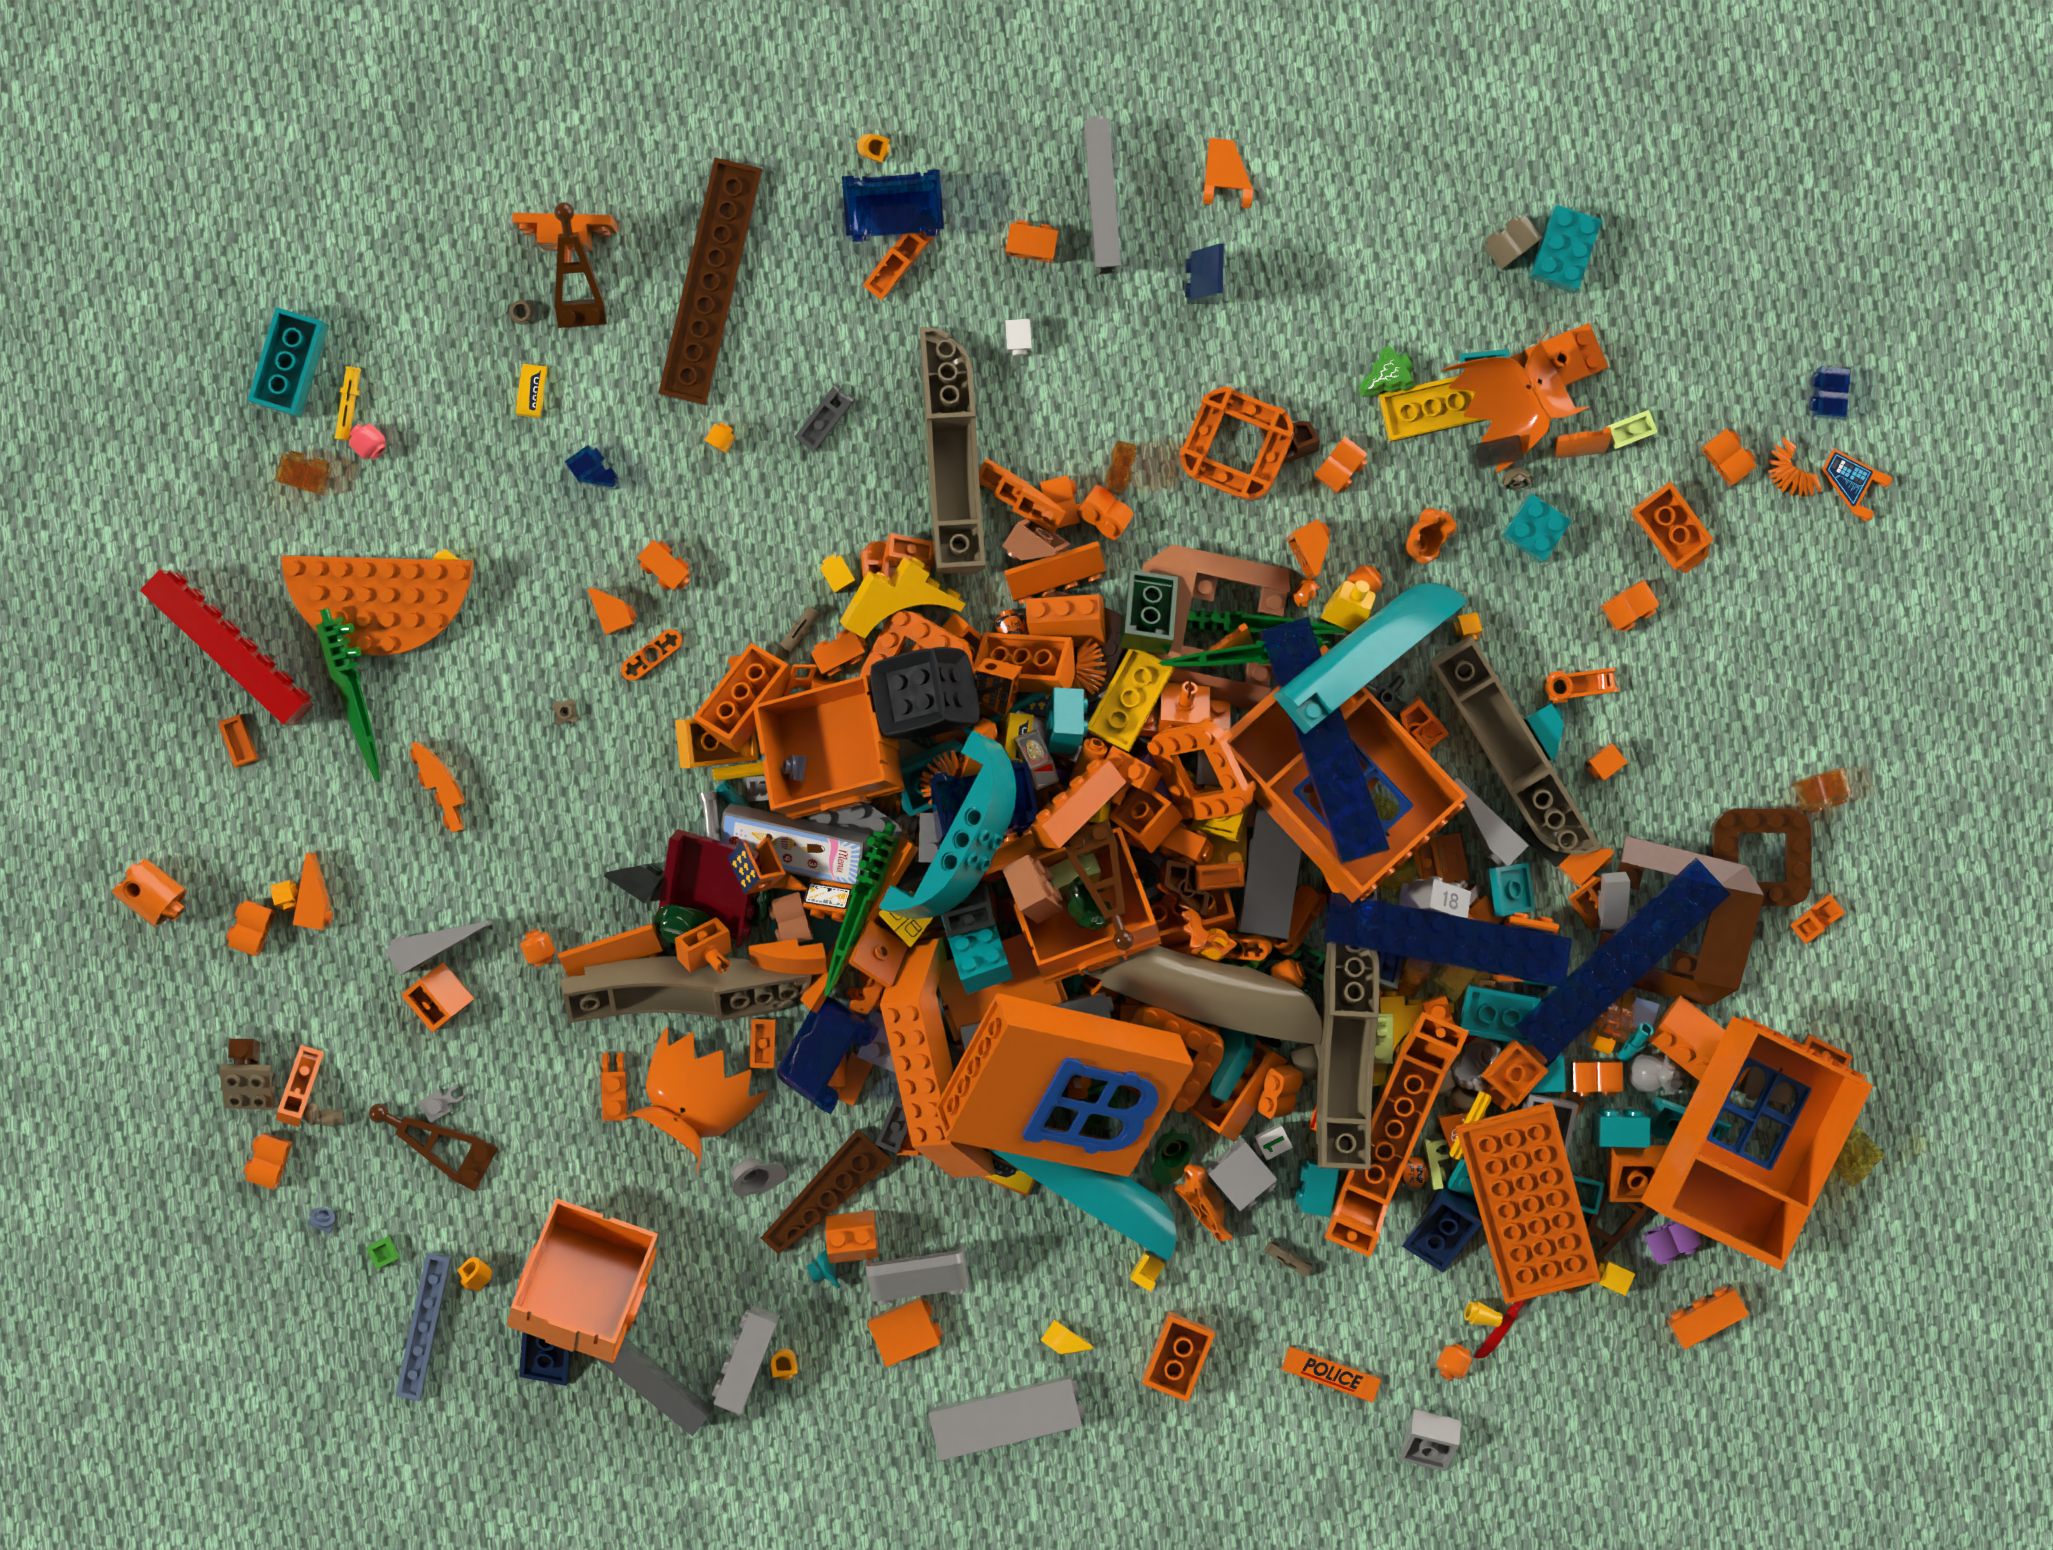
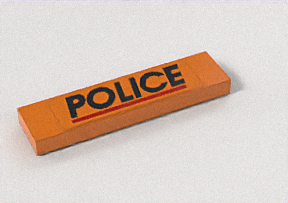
M1289 1346L1281 1367L1283 1371L1372 1403L1381 1379L1292 1346Z

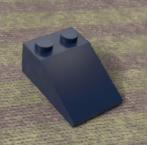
M1216 244L1192 251L1190 259H1186L1185 273H1190V283H1185V298H1189V304H1219L1223 294L1224 244Z
M1446 1182L1443 1184V1188L1439 1189L1433 1196L1402 1247L1441 1272H1444L1483 1223L1477 1202L1465 1194L1450 1190Z
M522 1332L519 1377L566 1386L573 1352L546 1343L544 1339Z

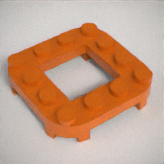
M1224 386V388L1215 389L1206 394L1201 400L1202 404L1184 446L1181 447L1180 459L1182 467L1187 475L1195 481L1242 500H1261L1272 489L1293 440L1294 427L1292 420L1286 411L1279 406L1275 407L1235 391L1231 387ZM1225 414L1268 431L1249 475L1206 458Z
M898 611L884 624L861 669L860 676H870L871 665L875 662L899 655L907 637L926 649L935 647L962 649L967 653L972 667L974 662H972L970 644L965 639L958 638L923 617L921 613Z
M1204 718L1199 723L1174 728L1172 725H1169L1155 735L1147 745L1158 770L1163 773L1162 778L1175 804L1179 808V812L1187 820L1190 818L1204 820L1238 814L1253 802V791L1257 789L1254 780L1246 781L1227 742L1233 737L1228 728L1223 731L1218 725L1212 723V718ZM1204 749L1223 789L1205 793L1203 789L1195 790L1178 754Z
M1140 1004L1135 1009L1134 1016L1129 1023L1180 1034L1184 1045L1197 1051L1191 1060L1194 1065L1192 1072L1187 1076L1180 1093L1176 1095L1170 1107L1171 1110L1185 1112L1197 1102L1220 1065L1224 1053V1041L1219 1034V1029L1212 1024L1208 1028L1186 1016L1150 1004ZM1121 1085L1139 1095L1141 1094V1091L1135 1087Z

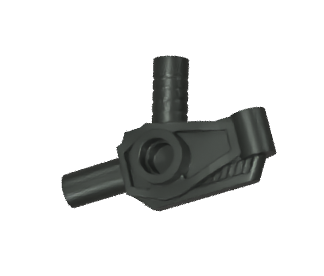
M1398 675L1388 687L1383 684L1374 687L1369 683L1364 686L1396 720L1401 718L1400 712L1408 705L1395 695V692L1405 683V679L1402 676Z

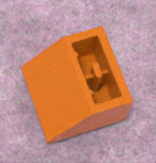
M445 962L438 965L401 994L431 1032L439 1030L475 1000Z

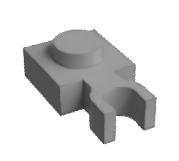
M457 1084L451 1087L445 1095H443L441 1090H438L418 1102L430 1123L452 1111L449 1103H456L465 1098L464 1095L459 1098L452 1096V1091L458 1088Z

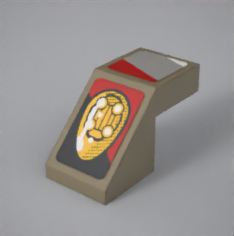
M1037 729L1014 738L1020 760L1027 765L1033 787L1036 790L1059 781L1053 759Z

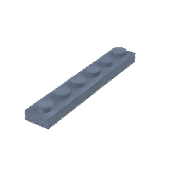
M431 1252L426 1253L396 1391L397 1397L420 1401L422 1398L452 1257Z

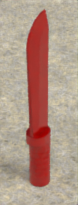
M1528 1299L1514 1302L1502 1319L1501 1325L1495 1327L1473 1358H1485L1499 1345L1515 1319L1518 1318V1312Z

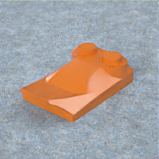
M1668 482L1655 490L1630 511L1634 521L1642 527L1674 570L1687 573L1709 556V547L1714 539L1672 482Z

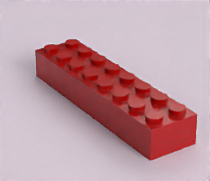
M159 569L140 591L283 725L295 726L314 705L310 701L312 696L302 687L300 689L292 684L294 679L288 673L277 670L274 667L277 663L267 654L264 656L257 651L259 647L250 638L245 639L239 634L241 630L231 621L228 623L221 618L223 613L213 604L210 606L203 600L206 597L198 589H192L187 586L188 580L181 573Z

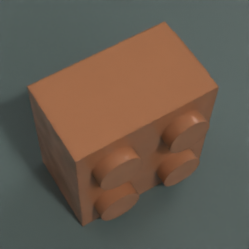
M1026 855L1002 868L1021 913L1039 924L1064 910L1061 904L1063 897L1056 887L1054 888L1052 883L1054 879L1053 874L1039 860H1034L1029 855Z

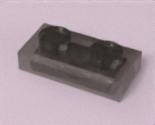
M1519 435L1471 445L1474 469H1483L1524 460Z

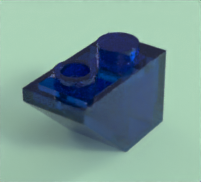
M587 445L564 461L576 479L582 484L611 489L619 487L616 483L619 477L611 467L607 470L602 463L605 458L597 447L592 449L591 446Z

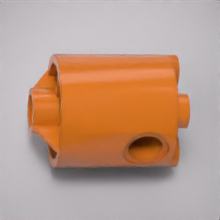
M145 858L138 865L133 863L125 872L127 878L124 882H119L112 891L117 899L154 928L159 927L167 919L174 922L185 909L180 903L185 898L187 889Z

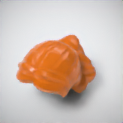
M1431 507L1426 508L1420 514L1419 521L1413 525L1409 532L1406 544L1407 552L1418 563L1428 564L1437 558L1441 546L1448 538H1451L1452 534L1457 532V524L1452 519V515L1447 511Z

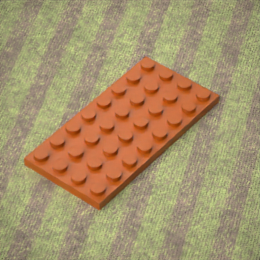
M1548 1102L1456 1126L1505 1304L1601 1281L1553 1103Z

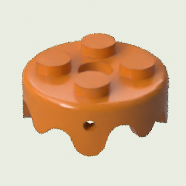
M859 971L858 976L863 982L862 987L849 988L846 996L851 1000L850 1010L862 1015H868L872 1010L876 1011L881 1002L880 995L885 986Z

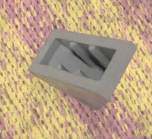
M765 776L746 777L748 801L769 800Z

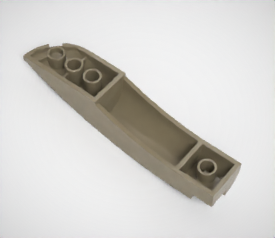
M920 327L928 484L936 574L960 573V576L974 574L985 569L986 561L980 499L972 366L964 347L952 339L948 333L935 328Z
M1470 635L1454 646H1448L1439 652L1431 660L1433 668L1536 836L1549 848L1555 851L1570 853L1571 855L1587 854L1600 849V844L1473 636Z
M1330 917L1321 1008L1323 1032L1318 1058L1316 1118L1318 1169L1370 1170L1373 1067L1377 1020L1379 1018V959L1373 942L1360 930V927L1345 919Z
M1157 945L1127 956L1128 960L1124 961L1122 956H1119V962L1092 972H1089L1088 968L1083 971L1085 974L1102 980L1101 985L1182 1016L1265 1037L1318 1045L1321 1043L1323 1022L1321 1015L1318 1014L1314 1007L1312 999L1296 986L1247 966L1238 967L1218 963Z
M677 956L632 959L584 967L585 975L562 978L561 985L568 1023L634 1013L694 1014L716 1017L718 1021L769 1013L794 1003V998L799 994L803 995L807 991L811 983V975L773 972L750 965V960L726 957L724 958L730 962V967L726 972L720 967L723 971L722 974L717 973L710 963L690 973L680 963Z

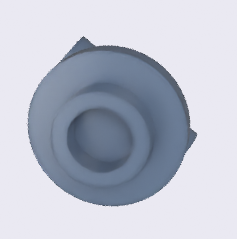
M789 755L783 761L782 772L786 774L787 779L804 781L807 756Z
M324 1207L316 1208L311 1212L307 1224L330 1234L334 1227L335 1214Z

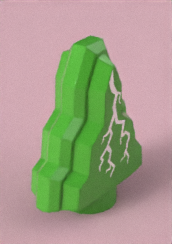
M1388 345L1379 353V359L1372 365V373L1363 379L1358 392L1362 397L1376 396L1382 391L1390 393L1399 389L1406 391L1416 386L1410 374L1414 370L1412 362L1405 353L1398 356Z

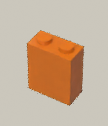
M922 1296L868 1318L867 1324L886 1367L940 1345V1337L943 1336L938 1322L933 1323L930 1316L933 1314L932 1307L928 1300H923Z

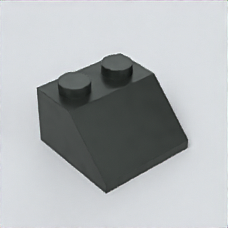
M651 863L609 871L604 874V877L641 902L647 903L651 901L663 882V870Z

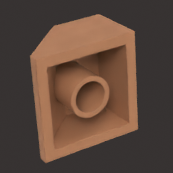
M1029 519L1018 522L1002 545V547L1008 550L1007 554L1016 560L1020 559L1021 561L1054 556L1071 546L1069 542L1057 533L1054 534Z

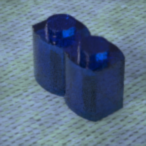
M1821 366L1817 368L1816 372H1813L1811 386L1815 387L1814 396H1811L1809 400V410L1813 411L1812 417L1838 420L1846 417L1850 369Z

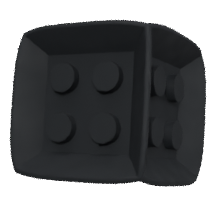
M952 647L919 649L891 656L871 665L870 677L876 714L880 728L886 737L914 739L917 737L934 736L966 728L979 721V702L974 674L969 657L964 650Z

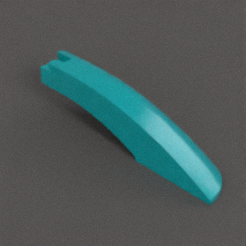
M1437 583L1414 585L1402 592L1275 693L1273 697L1302 732L1306 734L1468 601L1460 593L1445 585Z
M989 1149L1039 1183L1167 1261L1171 1258L1176 1244V1227L1173 1215L1169 1207L1158 1195L1131 1177Z

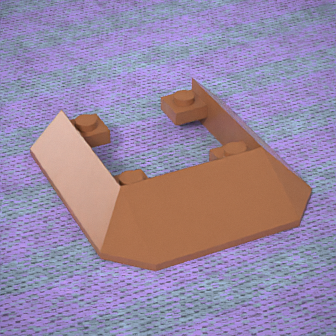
M1174 544L1170 545L1143 563V572L1178 577L1174 639L1168 655L1148 653L1165 660L1204 651L1203 649L1184 646V635L1192 598L1213 602L1218 579L1261 588L1257 612L1282 617L1287 593L1290 592L1289 569ZM1257 662L1247 663L1244 682L1199 673L1200 666H1175V670L1168 682L1183 684L1189 681V684L1193 682L1199 686L1210 687V699L1229 701L1230 706L1252 710L1271 690L1269 684L1273 664L1259 665Z

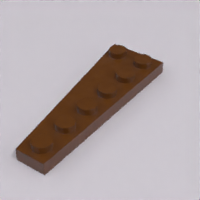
M857 1128L761 1236V1239L777 1254L781 1253L822 1218L837 1208L843 1201L889 1166L893 1159Z

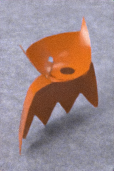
M1541 340L1529 355L1525 369L1511 358L1494 357L1463 362L1441 370L1464 369L1449 386V389L1476 392L1464 413V417L1492 421L1481 442H1484L1486 446L1507 448L1495 470L1496 473L1504 470L1527 453L1547 433L1551 418L1568 417L1591 407L1574 406Z
M667 1026L657 1042L646 1081V1092L652 1106L637 1109L619 1122L630 1116H635L663 1130L690 1149L697 1157V1174L703 1152L701 1138L717 1137L727 1132L748 1116L764 1100L768 1091L748 1097L751 1079L750 1069L725 1078L722 1050L695 1059L694 1033L687 1034L669 1046V1029ZM680 1108H685V1112L681 1113Z

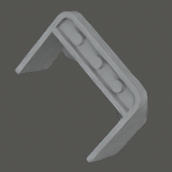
M959 1243V1250L879 1262H874V1258L867 1259L865 1264L872 1301H877L878 1305L890 1304L892 1299L950 1291L951 1295L962 1294L965 1292V1288L969 1287L970 1283L964 1243Z

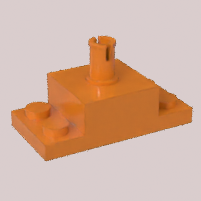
M513 213L512 222L520 231H523L524 235H537V244L544 251H557L558 234L563 232L561 221L555 217V214ZM574 214L571 219L573 233H579L586 252H592L593 233H596L598 237H611V233H617V222L611 215ZM565 244L564 263L572 262V251L576 252L574 244Z
M1590 323L1541 342L1557 370L1564 387L1609 367ZM1536 345L1510 358L1518 362L1525 369L1528 357Z
M1189 681L1183 684L1168 682L1139 736L1154 737L1169 725H1172L1173 728L1199 723L1204 718H1212V723L1225 731L1227 728L1230 729V702L1210 699V687L1199 686L1193 682L1189 684Z

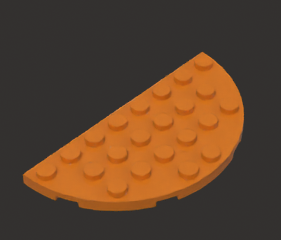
M303 555L281 556L284 579L289 594L309 625L317 631L316 625L323 623L320 610L329 608L332 619L343 617L344 622H341V625L352 623L354 626L353 633L344 634L345 638H350L351 641L347 644L348 649L359 647L361 654L367 655L403 653L428 643L443 632L462 608L467 590H469L471 585L474 561Z

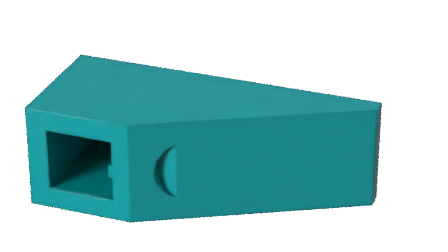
M1219 1026V1034L1225 1046L1222 1061L1213 1074L1210 1091L1212 1097L1222 1103H1226L1254 1054L1256 1034Z

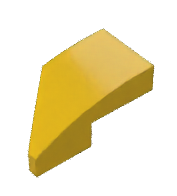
M1057 1320L1052 1322L1041 1339L1042 1342L1061 1355L1094 1349L1093 1345L1079 1335L1074 1334Z

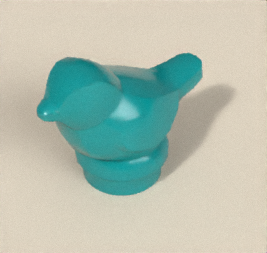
M826 1246L825 1250L818 1254L817 1259L811 1261L812 1263L806 1266L813 1283L822 1282L826 1279L832 1282L838 1289L841 1286L836 1279V1263H830Z

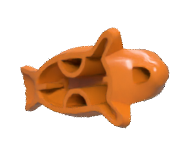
M1188 1164L1184 1168L1185 1184L1176 1185L1175 1192L1186 1200L1199 1221L1219 1242L1232 1240L1233 1236L1224 1227L1225 1209L1223 1200L1217 1190L1210 1184V1178L1206 1169L1198 1165Z

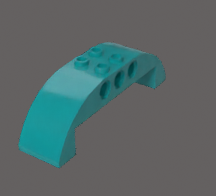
M972 730L961 753L983 764L976 780L916 893L913 894L890 885L879 908L908 919L931 918L944 914L956 907L977 886L984 872L990 867L993 855L1003 842V837L1011 822L1015 808V775L1011 761L1000 743Z

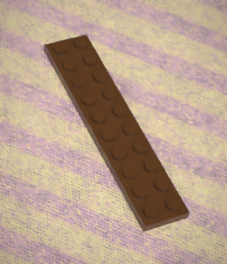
M714 158L658 392L659 395L707 406L763 172L762 168Z

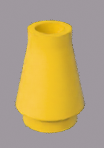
M1470 1301L1466 1306L1464 1318L1473 1325L1499 1327L1502 1323L1503 1315L1479 1301Z

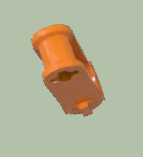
M1616 667L1564 674V671L1549 672L1550 676L1546 677L1545 692L1549 696V701L1553 700V704L1568 702L1567 698L1618 692L1619 688L1616 687L1614 677ZM1557 680L1562 682L1564 686L1561 694L1556 693L1553 688Z
M1305 884L1301 885L1295 893L1289 937L1284 940L1287 943L1282 942L1283 939L1271 938L1272 945L1282 955H1292L1297 951L1326 903V895Z

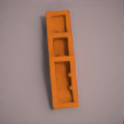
M923 209L894 247L890 248L862 286L880 300H883L913 265L943 224Z
M988 458L984 460L979 470V484L994 491V497L1013 506L1012 511L1055 534L1066 512L1039 490Z

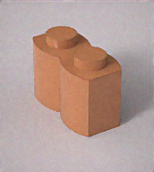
M801 892L771 900L772 905L768 906L772 920L776 919L779 929L775 930L778 942L797 939L798 943L814 939L807 910L803 907L804 899Z

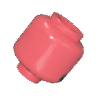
M358 424L351 430L350 435L352 437L350 438L349 446L362 459L367 460L371 458L375 460L385 451L386 446L384 444L386 438L372 424L363 426Z

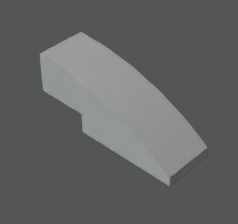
M1626 872L1601 874V891H1599L1598 895L1599 936L1602 930L1615 934H1623L1630 897V879Z

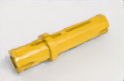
M345 366L343 388L340 387L339 391L342 395L334 439L350 441L356 396H359L360 392L357 389L361 369Z

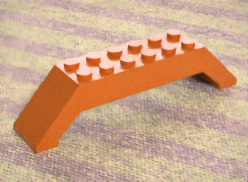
M942 937L916 940L911 947L908 946L891 987H885L880 1002L912 1147L953 1178L992 1176L996 1173L991 1151L984 1150L982 1147L945 1140L935 1107L954 1073L936 995L944 962L948 960Z
M1421 1012L1399 1047L1371 1111L1370 1170L1345 1171L1324 1238L1371 1257L1380 1236L1388 1205L1443 1079L1462 1049L1469 1033L1468 1030L1426 1012Z

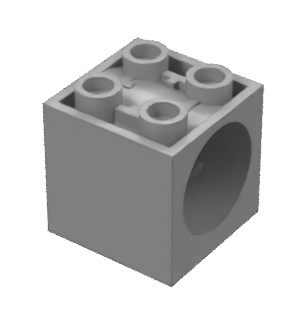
M1243 1137L1205 1168L1208 1175L1239 1211L1250 1209L1256 1204V1197L1262 1192L1264 1194L1269 1193L1276 1186L1274 1182L1277 1178Z

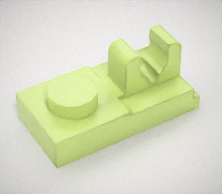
M1649 410L1606 426L1611 427L1609 444L1613 443L1615 449L1658 433Z
M1379 1014L1374 1063L1393 1064V1014Z
M1422 1139L1426 1163L1429 1165L1431 1188L1433 1190L1442 1189V1182L1446 1181L1444 1167H1440L1438 1161L1448 1159L1449 1154H1441L1438 1151L1436 1152V1150L1441 1145H1446L1447 1141L1444 1139L1433 1141Z

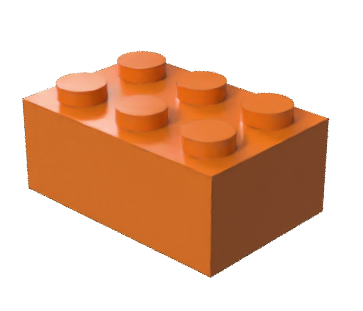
M1168 1311L1142 1375V1384L1188 1402L1214 1339V1329Z

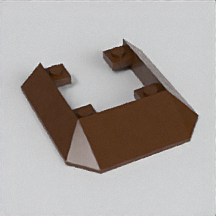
M1625 835L1617 872L1627 873L1630 879V888L1639 890L1644 868L1692 879L1686 902L1710 908L1698 954L1674 948L1668 971L1621 959L1626 936L1602 930L1589 976L1673 998H1678L1682 995L1689 1002L1705 1006H1711L1739 990L1764 898L1763 892L1748 867L1743 864Z

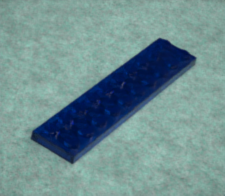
M1308 617L1267 628L1260 632L1280 689L1322 656ZM1340 706L1306 734L1302 732L1290 717L1341 865L1388 851L1390 848Z
M1695 858L1519 1021L1515 1027L1550 1063L1731 894Z
M1332 892L1330 894L1323 942L1563 988L1566 986L1572 938L1366 898L1363 901L1358 898L1352 903L1344 894Z

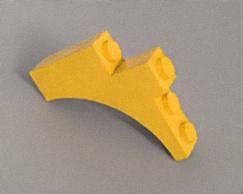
M903 557L891 579L881 572L874 574L868 571L840 619V623L844 628L866 638L879 622L901 609L915 605L934 604L953 608L961 612L965 603L960 598L961 594L950 587L945 590L940 587V582L929 577L930 573L924 568L925 563L914 557L912 560Z
M1398 990L1383 991V995L1379 997V1014H1393L1394 1051L1401 1039L1411 1030L1421 1012H1424L1421 1003L1423 999H1408V1004H1405L1404 995L1398 994ZM1448 1001L1450 1012L1454 1013V1003ZM1374 1063L1372 1086L1384 1084L1388 1063Z

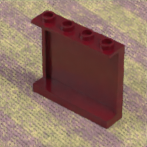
M677 829L669 838L659 909L673 904L703 911L711 920L717 917L730 931V938L736 940L735 947L739 948L744 941H748L752 928L749 926V920L754 915L755 905H752V902L757 892L744 894L730 864L728 856L738 846ZM750 849V852L756 862V865L759 871L761 872L762 862H759L761 852Z

